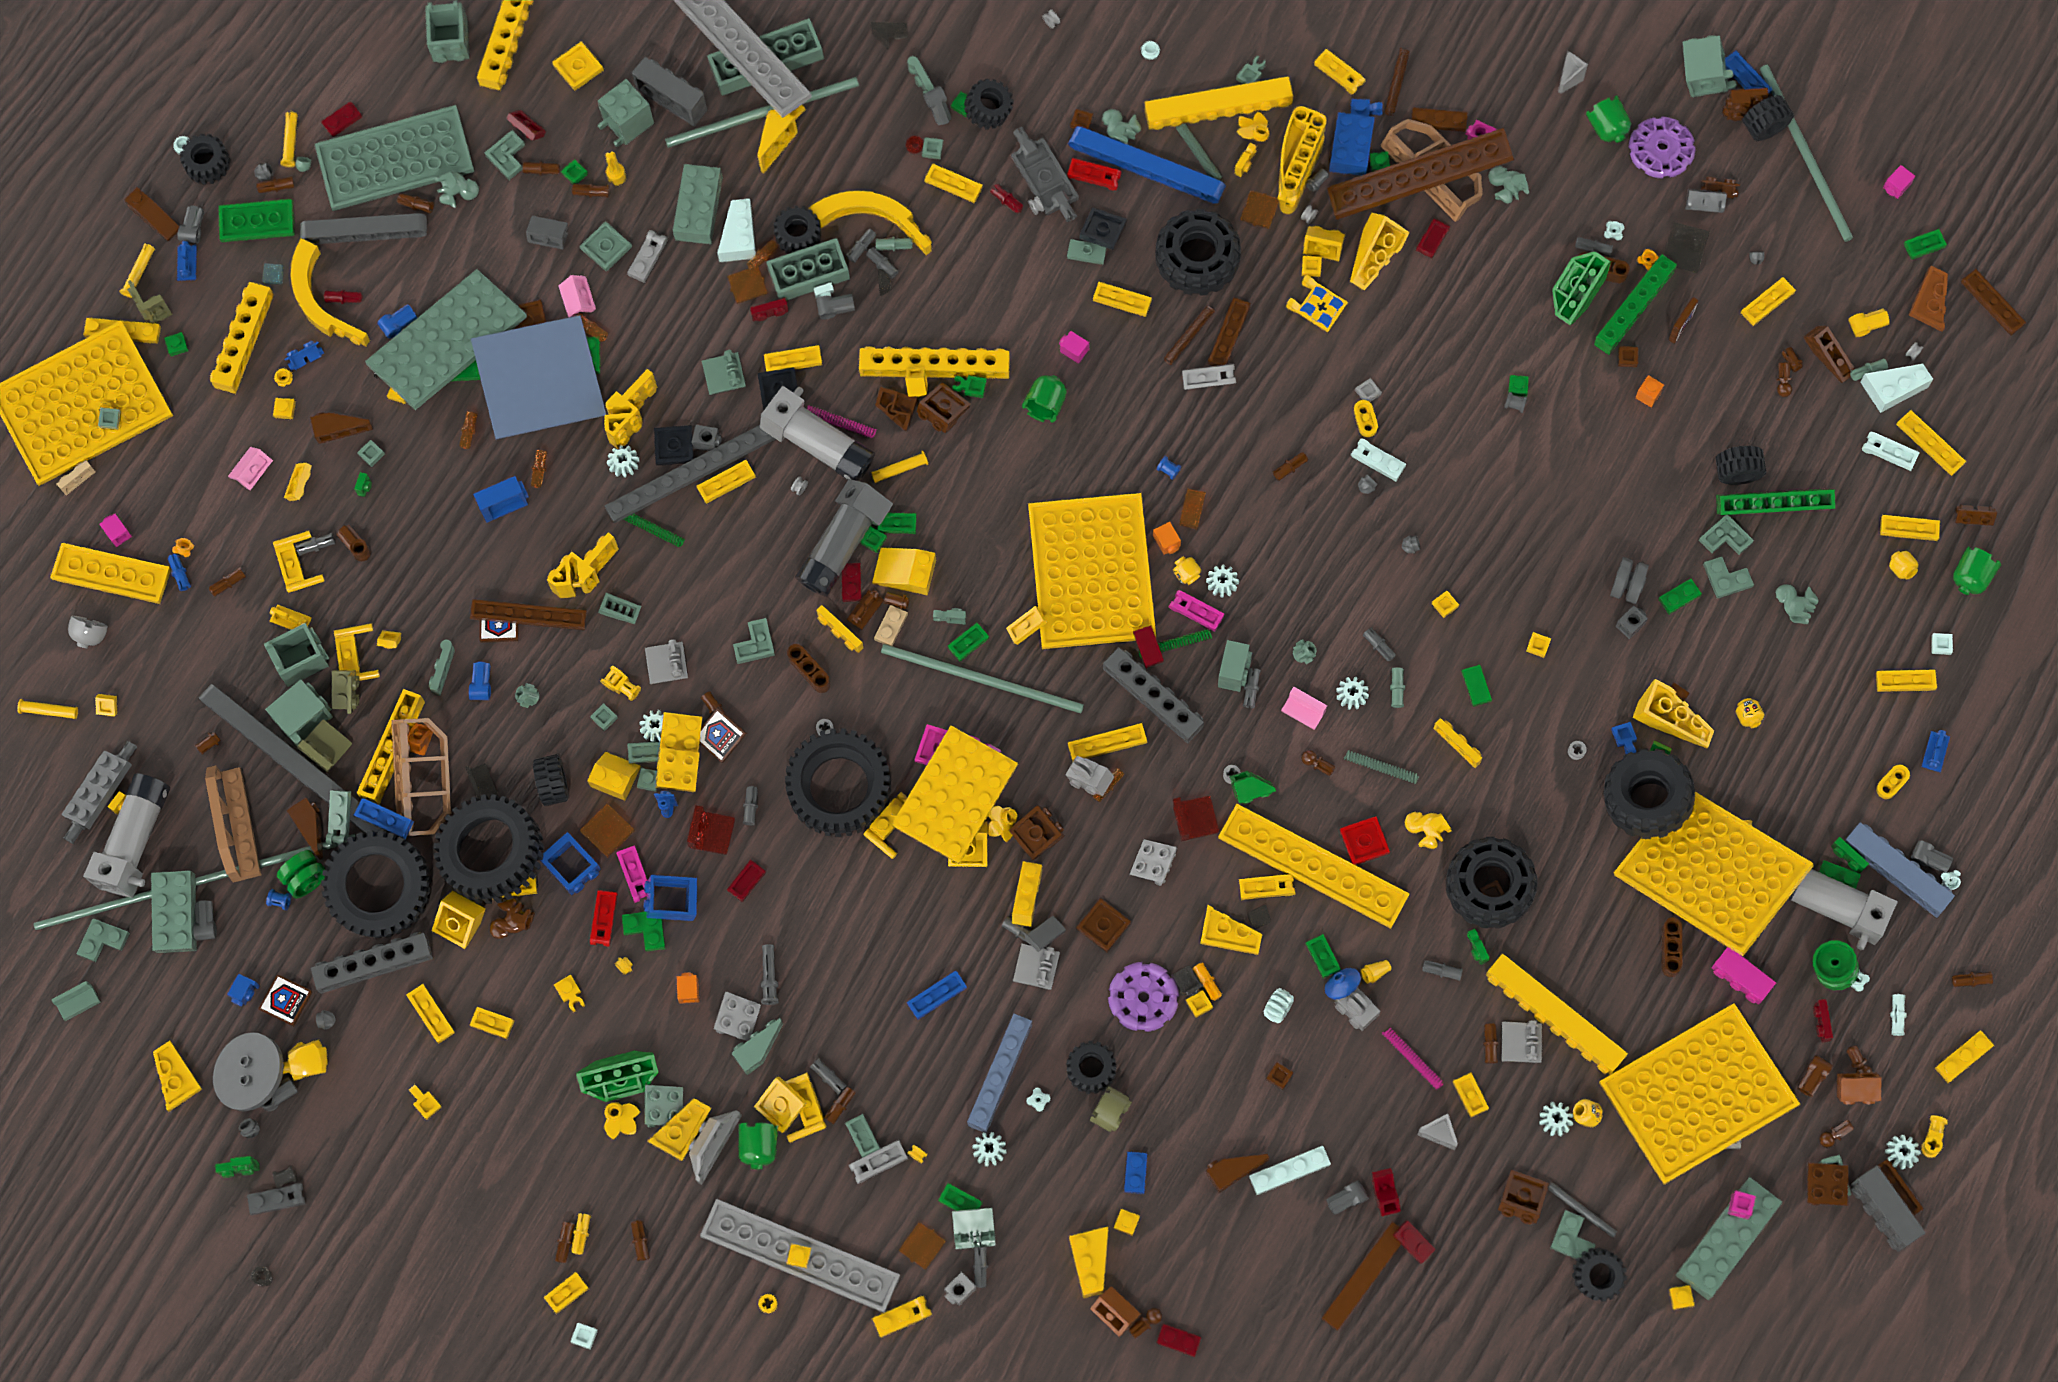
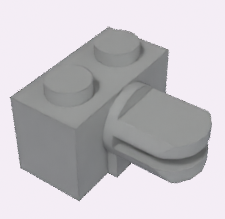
M1076 756L1066 773L1073 787L1077 789L1082 787L1091 795L1098 794L1103 796L1114 778L1108 768Z
M1358 988L1345 998L1335 999V1008L1342 1015L1346 1014L1350 1018L1349 1022L1355 1029L1359 1028L1363 1031L1380 1014V1010Z

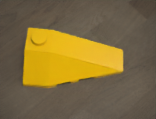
M1371 213L1362 232L1350 282L1365 290L1378 276L1379 270L1384 265L1387 266L1390 262L1389 259L1394 253H1398L1402 249L1409 232L1388 217Z
M1657 679L1653 680L1638 701L1633 718L1649 727L1708 748L1714 730L1699 715H1695L1688 707L1689 705L1676 695L1677 692L1673 688Z

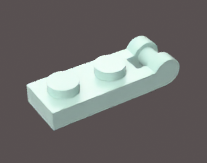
M1869 432L1867 436L1868 441L1862 447L1865 453L1876 455L1909 471L1912 470L1920 453L1874 432ZM1875 443H1879V444H1881V445H1880V447L1878 448V447L1874 446V444H1875Z
M1361 438L1357 443V449L1352 451L1351 456L1390 479L1397 481L1406 464ZM1364 450L1369 452L1367 456L1363 454Z

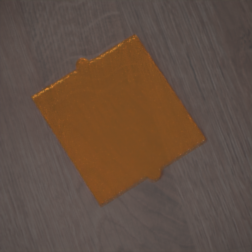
M1250 191L1240 220L1252 223L1253 226L1258 225L1269 229L1279 200L1267 196L1266 193L1260 194Z
M758 266L727 276L731 286L730 291L733 292L737 304L768 294L764 284L765 279L761 276Z
M919 1222L901 1246L899 1252L908 1257L911 1263L915 1262L926 1270L946 1241L935 1234L933 1229L930 1230Z

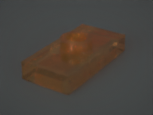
M1187 489L1179 526L1198 529L1206 492Z

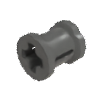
M1509 392L1504 408L1510 407L1523 413L1527 397L1524 396L1522 398Z

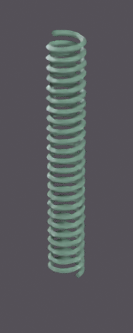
M1182 124L1179 128L1177 126L1176 129L1179 134L1183 136L1182 138L1189 145V148L1195 154L1198 161H1200L1207 174L1220 180L1222 176L1217 171L1213 162L1209 160L1202 146L1198 144L1197 139L1190 133L1191 131L1187 128L1188 126L1186 124Z
M1348 750L1344 757V760L1347 758V761L1361 764V766L1364 765V767L1367 766V768L1370 767V769L1373 768V770L1376 768V771L1379 769V772L1382 770V773L1396 776V778L1399 777V779L1402 778V780L1405 779V781L1408 780V782L1411 781V783L1414 782V784H1416L1419 778L1417 773L1414 775V772L1411 774V771L1397 768V766L1394 767V765L1391 766L1388 763L1385 765V762L1382 764V761L1379 763V760L1376 762V759L1373 761V758L1362 756V754L1359 755V753L1356 754V752L1353 753V751L1350 752V750Z

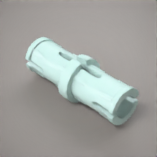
M1895 994L1892 995L1893 1006L1890 1013L1892 1018L1891 1034L1903 1036L1905 1035L1904 1018L1907 1016V1013H1905V996Z

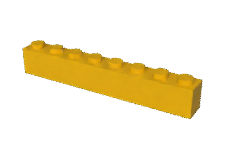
M1288 76L1146 101L1145 114L1148 128L1159 130L1165 126L1175 127L1182 123H1197L1205 119L1214 120L1222 116L1232 117L1239 113L1249 114L1256 110L1266 111L1273 107H1287L1292 104L1293 94Z
M1503 953L1488 970L1486 976L1489 977L1488 981L1494 986L1499 985L1504 989L1503 992L1511 999L1514 997L1519 1001L1521 1008L1534 1013L1536 1020L1542 1024L1545 1022L1551 1027L1550 1030L1555 1035H1561L1565 1038V1042L1571 1048L1580 1050L1582 1052L1581 1055L1586 1060L1595 1062L1598 1065L1597 1068L1604 1074L1608 1073L1611 1075L1627 1056V1052Z

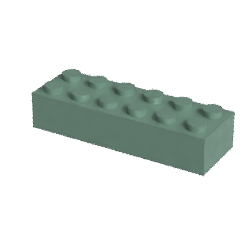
M810 18L758 37L789 71L824 59L822 47ZM721 51L707 55L709 66L722 96L751 85Z
M1750 1177L1744 1182L1738 1192L1756 1196L1752 1216L1749 1219L1729 1215V1202L1676 1274L1679 1279L1690 1285L1691 1288L1707 1300L1712 1298L1782 1203L1781 1200Z

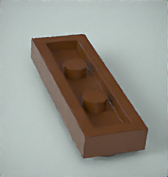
M1413 108L1411 120L1431 125L1436 130L1466 132L1468 112Z
M1886 1159L1880 1163L1878 1167L1913 1216L1922 1211L1923 1207L1890 1161Z

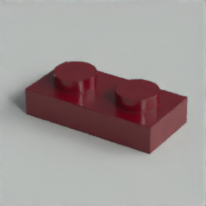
M350 101L321 121V123L333 138L361 119L362 115Z
M521 110L511 112L507 116V120L515 128L522 131L528 139L533 141L544 137L546 131Z
M786 298L750 307L753 321H764L768 317L782 316L789 312Z
M847 563L842 571V601H861V564Z
M1822 999L1818 1000L1815 1006H1813V1014L1818 1019L1817 1035L1821 1037L1823 1043L1830 1042L1833 1039L1827 1000Z
M1405 1221L1393 1233L1394 1238L1419 1264H1422L1436 1250L1409 1221Z
M1163 1324L1156 1344L1195 1357L1201 1337Z

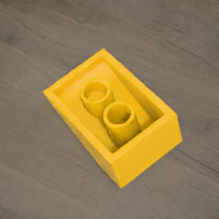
M771 109L766 116L758 152L759 165L763 173H765L798 133L795 117L791 114L782 118L775 109Z
M881 548L872 584L928 595L936 563V555L933 552L919 549Z

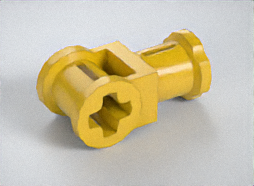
M611 666L607 676L600 680L608 689L618 694L622 692L628 696L630 701L634 700L641 690L640 686H635L629 682L628 677L614 666Z
M1932 1115L1930 1116L1931 1124L1925 1142L1921 1146L1922 1153L1928 1158L1937 1156L1943 1147L1944 1126L1948 1123V1120ZM1930 1143L1933 1144V1148H1935L1934 1150H1931V1149H1930V1148H1931V1146L1929 1145Z

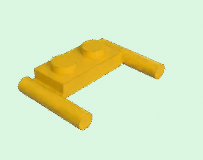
M310 531L273 542L288 593L325 581L322 574L304 579L293 544L312 538Z
M372 623L334 630L339 670H356V676H359V681L380 677L379 670L360 673L356 639L354 637V634L373 631Z
M902 792L891 801L863 834L891 859H894L897 853L883 841L895 829L892 823L908 798Z
M808 1073L785 1081L807 1102L800 1112L805 1128L787 1135L788 1141L793 1142L825 1129L824 1117Z

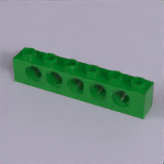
M1661 254L1597 335L1594 343L1597 348L1608 355L1612 353L1674 274L1677 264Z
M1835 489L1716 495L1717 514L1731 515L1835 509Z

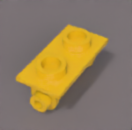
M278 604L270 610V614H272L270 622L290 630L304 623L309 626L312 617Z

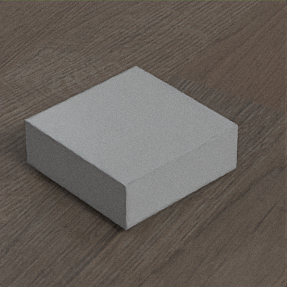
M1371 378L1355 388L1360 398L1369 402L1382 393Z

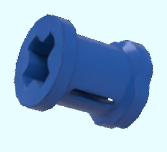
M1164 456L1156 470L1166 473L1173 480L1179 473L1181 465L1174 464L1168 460L1167 456Z
M274 889L269 891L266 900L267 906L275 905L282 907L283 910L289 908L291 903L290 893L282 894Z

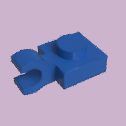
M1351 99V114L1369 116V114L1382 115L1383 103L1377 102L1370 105V100Z
M1631 722L1612 727L1611 730L1617 746H1624L1625 754L1629 752L1636 753L1633 743L1637 741V737Z

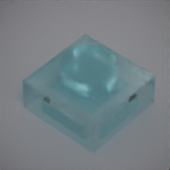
M264 264L263 283L282 284L283 264Z

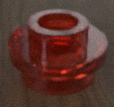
M911 136L907 139L906 149L908 152L917 154L923 150L924 142L920 137Z

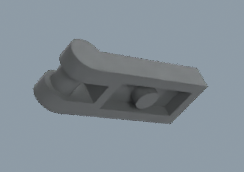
M293 1184L283 1188L247 1195L250 1215L304 1205L305 1198L302 1197L303 1184ZM290 1193H294V1199L292 1200L289 1198Z

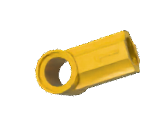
M1884 309L1868 314L1858 313L1848 319L1855 337H1862L1870 333L1871 330L1887 326L1890 323L1888 313Z

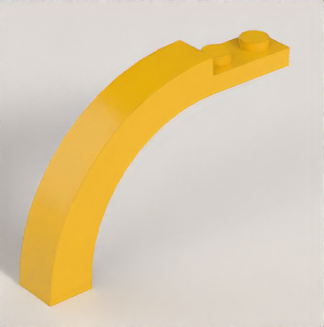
M849 191L831 195L809 207L813 214L817 215L821 228L831 221L849 214H873L886 218L896 224L925 255L932 251L930 238L919 232V227L913 222V214L902 204L887 196L866 191Z
M301 238L292 259L291 283L302 311L309 321L324 334L330 337L333 333L342 338L346 336L356 345L362 344L367 346L370 342L367 333L332 317L314 300L311 278L314 265L321 253L316 245Z

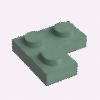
M512 130L485 152V156L510 180L523 169L513 155L523 148L525 144Z
M1725 515L1699 539L1711 553H1714L1726 542L1738 555L1754 541L1729 515Z
M1723 557L1706 561L1703 564L1717 599L1754 586L1747 568L1729 573Z
M766 618L748 622L752 640L733 644L738 664L775 656Z
M92 919L76 954L96 962L104 945L122 951L130 933Z
M1565 1210L1550 1248L1577 1259V1257L1580 1258L1582 1256V1252H1588L1589 1249L1595 1248L1596 1244L1577 1237L1584 1218Z

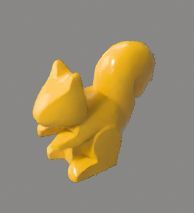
M1412 812L1405 818V827L1409 832L1418 833L1424 831L1426 837L1418 843L1419 847L1435 849L1438 845L1436 838L1443 842L1441 833L1443 831H1452L1441 813H1428L1423 816L1421 812Z

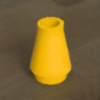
M1387 960L1365 965L1361 969L1362 978L1367 984L1370 982L1374 983L1384 974L1391 971V965Z

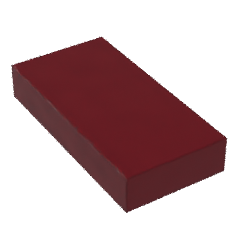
M1434 218L1418 244L1416 251L1433 259L1450 230V226Z
M1152 626L1133 631L1145 668L1164 662Z
M750 860L727 888V892L743 903L766 874V871Z

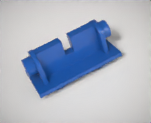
M187 241L181 242V245L178 246L177 281L196 280V245L190 246Z
M312 340L303 345V350L298 352L295 349L287 353L288 357L285 360H290L289 368L297 370L306 365L307 363L304 360L306 356L310 362L322 357L321 355L324 354L322 348L316 347L319 343H314Z
M1939 730L1938 733L1931 731L1921 767L1941 772L1950 736H1947L1945 731Z
M661 791L660 794L654 793L662 816L665 818L671 817L674 806H678L674 794L668 791Z

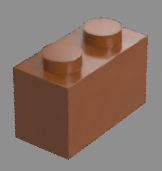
M1878 1073L1837 1074V1098L1843 1104L1848 1105L1861 1101L1864 1104H1874L1875 1101H1881V1077Z
M1112 1286L1090 1308L1119 1337L1141 1315Z

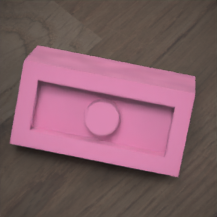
M571 275L559 285L568 318L574 317L580 311L593 312L596 309L586 276Z
M250 447L228 477L237 480L245 488L251 490L273 460L260 449Z
M1293 687L1281 711L1315 730L1326 712L1327 705Z

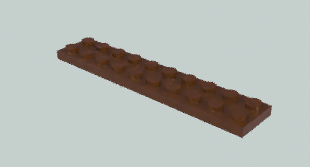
M1501 128L1327 187L1336 220L1513 161L1514 158L1505 130Z

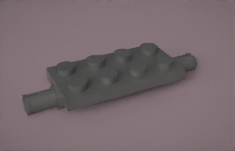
M1023 127L1019 128L1020 131L1016 129L1013 134L1020 143V149L1012 153L1011 158L1034 196L1040 199L1046 216L1060 210L1067 222L1071 221L1070 218L1074 220L1077 215L1070 204L1079 200V196L1044 138L1033 141L1029 139Z
M126 741L118 755H113L105 750L102 752L61 814L66 819L72 821V825L63 839L74 844L82 830L85 831L86 828L90 830L132 766L128 760L137 749L136 745Z

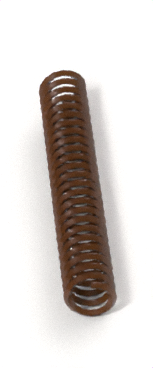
M1400 48L1396 69L1393 74L1384 111L1389 116H1393V114H1388L1387 112L1395 113L1400 87H1402V79H1404L1406 64L1410 54L1408 50H1402V48Z
M1206 306L1204 308V311L1198 315L1184 335L1180 337L1170 352L1166 354L1164 360L1169 365L1176 361L1177 356L1185 350L1186 345L1194 339L1197 332L1203 328L1202 326L1215 313L1212 307Z

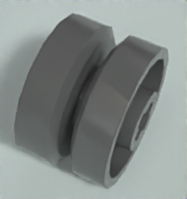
M1623 557L1610 596L1620 599L1624 590L1628 589L1626 601L1636 604L1639 594L1643 591L1649 565L1639 562L1634 572H1631L1633 560Z

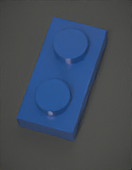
M1127 1152L1124 1193L1144 1194L1147 1153Z

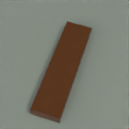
M1977 269L1961 280V283L2011 336L2025 326L2026 322Z
M1233 297L1209 357L1208 365L1220 366L1228 364L1251 303Z

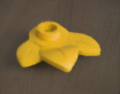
M1260 112L1255 114L1253 120L1239 116L1238 123L1240 129L1237 133L1241 137L1261 142L1268 139V121Z
M994 806L988 815L991 819L987 827L988 834L991 837L1001 835L1003 840L1007 842L1013 836L1008 830L1016 823L1017 813L1010 807Z
M617 1102L608 1104L605 1108L607 1120L604 1125L607 1135L611 1139H615L620 1132L627 1135L635 1134L636 1123L633 1118L639 1115V1109L629 1103L624 1105ZM614 1109L618 1110V1114L616 1116H612L611 1112Z

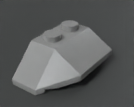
M733 1111L709 1118L707 1123L703 1122L699 1129L700 1135L697 1140L694 1139L691 1142L689 1155L696 1180L699 1184H703L741 1118L740 1112Z

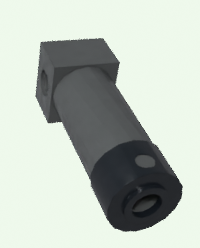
M848 479L835 502L841 505L795 576L803 586L824 597L829 595L839 579V575L871 524L880 526L893 505L891 501L867 483Z

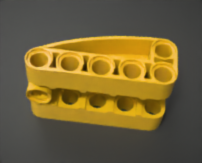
M1302 106L1293 110L1282 146L1277 199L1279 200L1280 210L1285 214H1291L1296 210L1307 180L1311 176L1324 145L1326 117L1322 113ZM1314 123H1320L1322 125L1316 126L1314 125Z

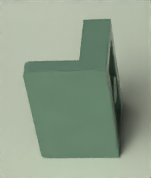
M87 981L52 999L53 1004L57 1006L65 1021L101 1003L94 987Z

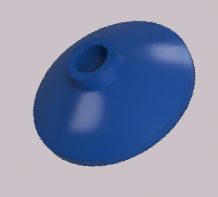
M1345 968L1336 972L1326 982V995L1331 999L1347 997L1359 986L1361 981L1360 973L1354 968Z

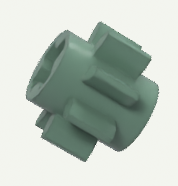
M1302 639L1293 647V656L1296 661L1300 663L1305 662L1306 664L1314 661L1313 658L1316 657L1317 650L1312 642H1305Z
M526 683L525 686L521 685L517 688L515 698L520 703V706L528 708L529 705L533 706L538 702L539 692L537 691L538 689L534 688V685Z

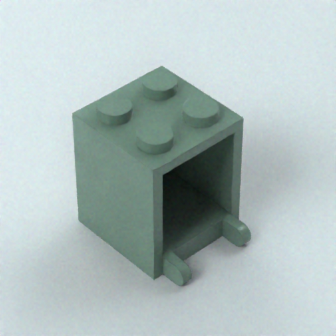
M453 0V4L432 5V2H429L428 6H426L427 46L433 62L443 63L448 60L463 61L464 59H470L468 19L462 3Z
M1710 35L1702 39L1692 38L1688 41H1683L1686 82L1691 97L1726 92L1729 89L1736 88L1735 81H1727V78L1733 76V71L1726 70L1725 52L1720 36Z
M627 79L598 100L603 118L598 127L603 129L608 125L619 137L614 142L616 147L622 143L627 145L654 124L648 102Z
M306 623L264 643L277 672L287 687L297 683L300 679L303 680L329 667L326 661L329 657L325 649H323L317 633H315L312 627L308 628ZM311 645L313 646L316 654L312 656L310 655L307 647Z
M301 679L265 709L297 747L322 720L328 722L333 718L329 712L332 709L327 705V702L318 695L309 682L305 684Z

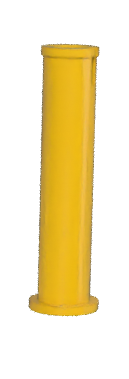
M289 112L286 113L283 160H281V165L285 167L295 166L294 151L298 117L295 112H290V116Z
M149 244L143 245L123 289H120V293L124 296L132 298L128 291V288H130L128 281L131 280L134 286H137L155 250L153 246Z
M921 451L922 453L872 471L871 474L874 482L877 483L924 464L928 465L924 451Z
M20 699L18 702V713L22 714L25 712L76 719L78 707L29 702Z

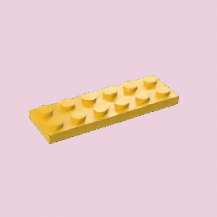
M61 543L50 578L59 582L160 604L171 568L169 566Z

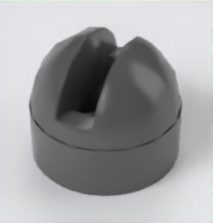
M1749 252L1751 263L1754 265L1761 264L1764 261V252Z

